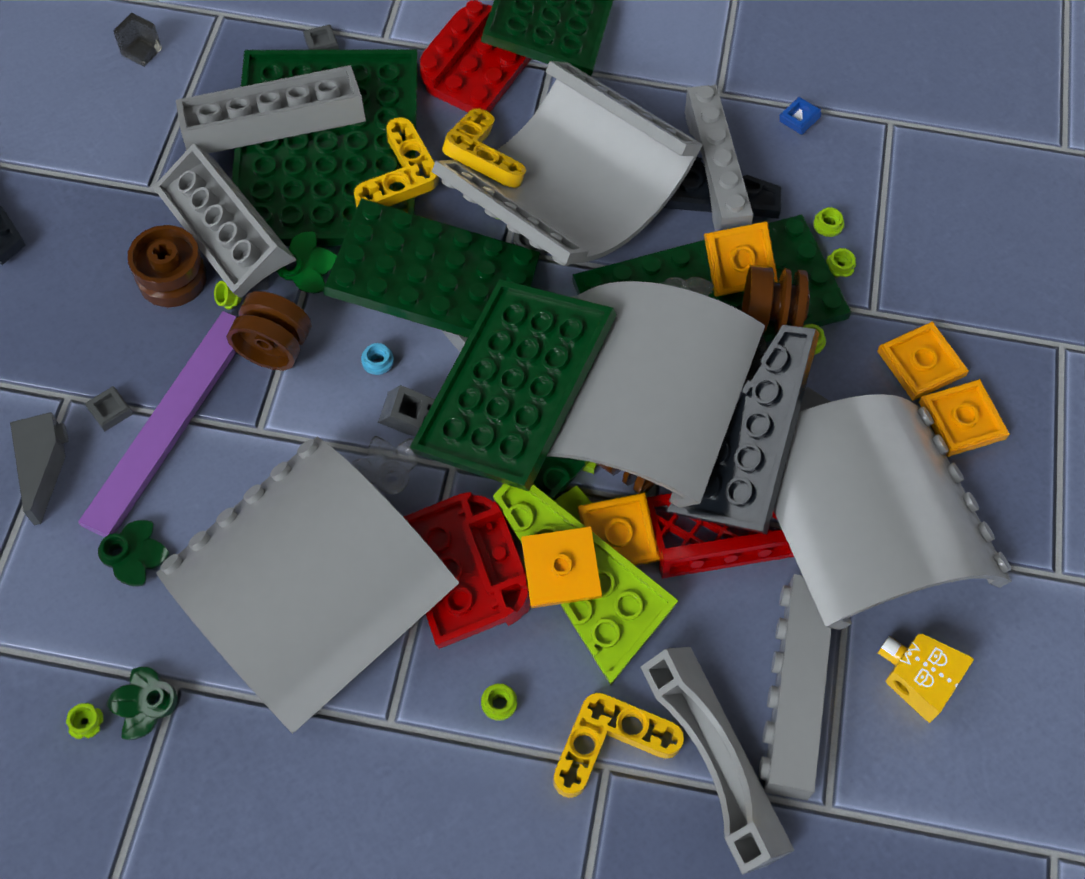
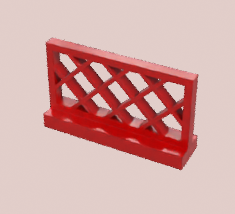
M672 493L646 497L660 557L659 570L662 579L794 557L782 530H768L767 535L755 534L756 532L750 531L748 535L737 536L728 531L729 526L721 527L715 523L689 518L697 523L688 533L674 525L680 516L673 515L667 521L655 512L654 507L670 506L671 502L669 500ZM773 511L772 517L777 520V517ZM702 526L718 534L714 541L704 542L695 535ZM670 531L684 539L680 546L665 548L663 538Z

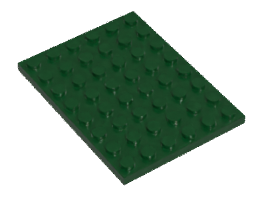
M417 49L244 50L241 87L351 65L362 96L366 122L235 148L232 181L285 246H290L292 239L304 232H315L317 237L316 246H341L357 209L354 198V190L357 185L402 168L388 142L386 127L389 121L400 117L408 119L417 131ZM397 131L400 133L402 141H405V134H402L401 131ZM408 151L405 153V156L411 159L416 158V151ZM396 182L392 183L388 188L392 191H400L405 185ZM369 195L364 196L367 197L368 200L373 199ZM415 197L390 207L415 214Z

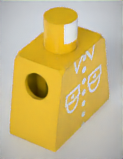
M920 633L916 635L908 647H905L889 636L877 653L895 665L886 679L887 685L929 723L940 714L974 660L969 655Z

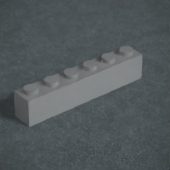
M794 574L789 585L782 586L779 605L784 606L785 611L784 618L779 617L776 627L775 638L780 639L781 644L780 652L775 651L772 660L771 672L777 673L776 685H771L768 693L767 707L773 708L771 721H766L764 726L763 743H768L767 757H761L758 779L764 780L763 789L766 793L807 801L815 792L831 628L825 626L804 577Z

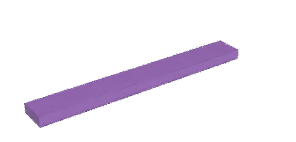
M222 311L78 521L81 527L103 537L117 532L236 354V351L229 345L226 337L236 316Z

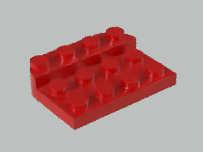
M471 0L467 2L465 7L458 10L421 55L420 70L422 81L426 85V91L432 96L467 113L476 108L490 113L531 58L481 42L482 33L492 6L482 4L478 0Z
M465 492L403 516L459 582L456 587L426 613L435 644L439 649L505 622L510 626L530 610L526 571L507 521L495 501L493 502L484 496L473 495L471 492Z

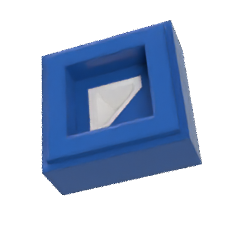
M798 97L779 115L780 122L802 135L821 117V109Z

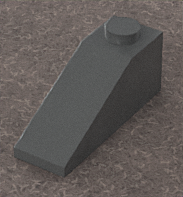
M399 385L388 392L378 423L415 437L435 399Z
M52 412L10 422L23 512L34 526L42 523L66 457L64 443L69 442L64 423L58 424Z

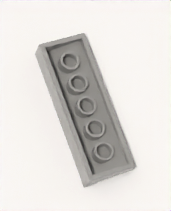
M351 65L176 100L179 124L186 151L193 143L206 153H213L366 122L362 96Z
M193 143L153 186L183 228L192 234L199 249L226 285L238 297L242 298L265 277L297 260L216 160Z

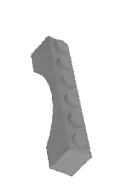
M717 85L687 87L685 117L689 133L693 135L696 141L703 144L700 151L708 180L715 232L719 231V229L751 225L753 212Z
M691 647L665 649L642 665L641 669L656 700L681 724L696 745L708 767L721 803L724 820V838L742 875L767 867L795 851Z

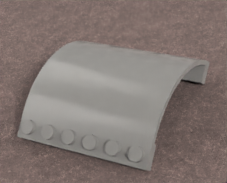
M550 61L546 73L556 78L545 100L526 125L506 144L497 149V151L519 161L525 166L526 173L521 186L515 188L505 186L466 165H462L456 160L435 161L432 172L442 179L441 182L444 185L463 193L464 199L482 206L487 215L507 224L506 227L510 231L522 234L528 238L529 243L533 247L545 250L551 254L552 259L556 263L569 266L570 264L593 261L604 257L622 247L641 232L676 192L693 165L703 144L568 62Z
M639 281L614 282L599 285L577 296H572L573 298L613 307L617 316L546 457L584 460L634 474L673 491L669 502L679 508L700 504L765 325L746 313L714 298L687 289L658 283Z
M885 394L855 396L821 404L803 410L798 415L773 511L825 626L841 630L852 624L850 617L892 599L929 587L960 580L980 578L987 579L989 584L999 588L1012 582L1007 573L1011 570L1009 562L1002 552H996L991 542L995 540L992 530L985 521L981 522L975 511L979 510V506L970 492L965 493L960 483L964 480L961 471L955 463L950 464L945 454L949 452L945 441L939 434L935 435L930 426L934 424L932 416L924 406L920 408L903 397Z
M318 436L304 442L297 449V454L290 460L274 467L270 477L260 485L257 484L248 489L243 496L244 499L233 508L230 507L222 511L211 527L206 531H200L195 534L185 549L178 555L174 554L168 557L162 563L161 569L156 572L167 590L204 636L292 734L459 584L439 557L391 503L348 460Z

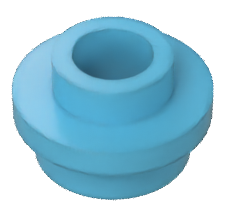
M374 343L369 345L362 353L361 363L368 373L380 375L392 368L394 357L388 347L381 343ZM375 359H382V360H383V361L378 362V363L373 362V360H375Z

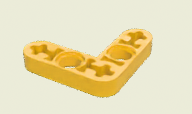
M476 108L470 110L447 133L442 147L443 152L448 157L505 186L513 188L521 186L526 173L525 166L519 161L482 143L491 132L495 121L494 116L483 109Z
M394 118L389 121L386 127L388 142L402 168L357 185L354 190L356 207H358L361 198L368 200L367 197H364L365 195L373 198L369 201L390 207L432 191L437 187L439 177L432 172L435 163L413 124L408 119ZM397 131H401L402 134H405V141H402V137L400 133ZM415 150L420 155L417 158L411 159L407 158L405 153ZM422 167L425 176L429 178L425 179L424 176H420L419 168ZM396 182L405 185L400 191H392L388 188L392 183Z
M602 693L591 694L582 704L556 766L553 778L554 787L563 797L572 798L580 795L587 785L606 735L657 757L667 759L679 753L684 741L683 732L675 723ZM597 704H602L604 706L603 712L610 716H614L615 709L621 711L617 716L615 728L609 726L612 718L600 715L599 719L592 718L593 711L588 708H595ZM632 716L639 719L643 727L641 732L636 735L627 734L622 728V721L625 718ZM649 724L655 726L652 731L653 734L664 736L665 732L671 733V740L676 745L669 744L668 748H663L660 746L661 739L653 735L650 736L649 742L643 740L647 735ZM585 735L592 738L595 744L594 750L589 754L577 752L574 748V741L577 737ZM567 756L580 763L576 774V779L580 781V784L573 783L570 788L564 786V778L560 776L561 774L568 775L573 765V760H566ZM581 763L589 765L585 768Z

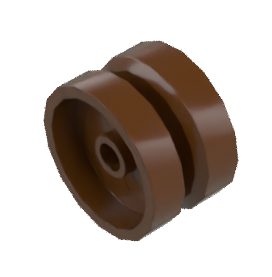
M172 225L154 226L140 233L132 241L127 252L128 265L143 297L153 305L166 308L182 306L193 301L203 291L207 281L206 267L201 258L198 244L191 233L182 227Z
M254 291L247 294L238 312L239 317L235 318L226 336L229 345L246 360L261 367L281 371L291 369L300 353V345H303L312 327L310 318L303 309L280 295L265 291Z

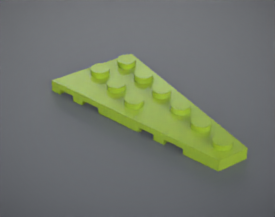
M503 484L493 495L495 502L521 543L522 536L586 527L534 484L529 492ZM592 532L602 598L560 604L607 681L612 685L678 604V600Z

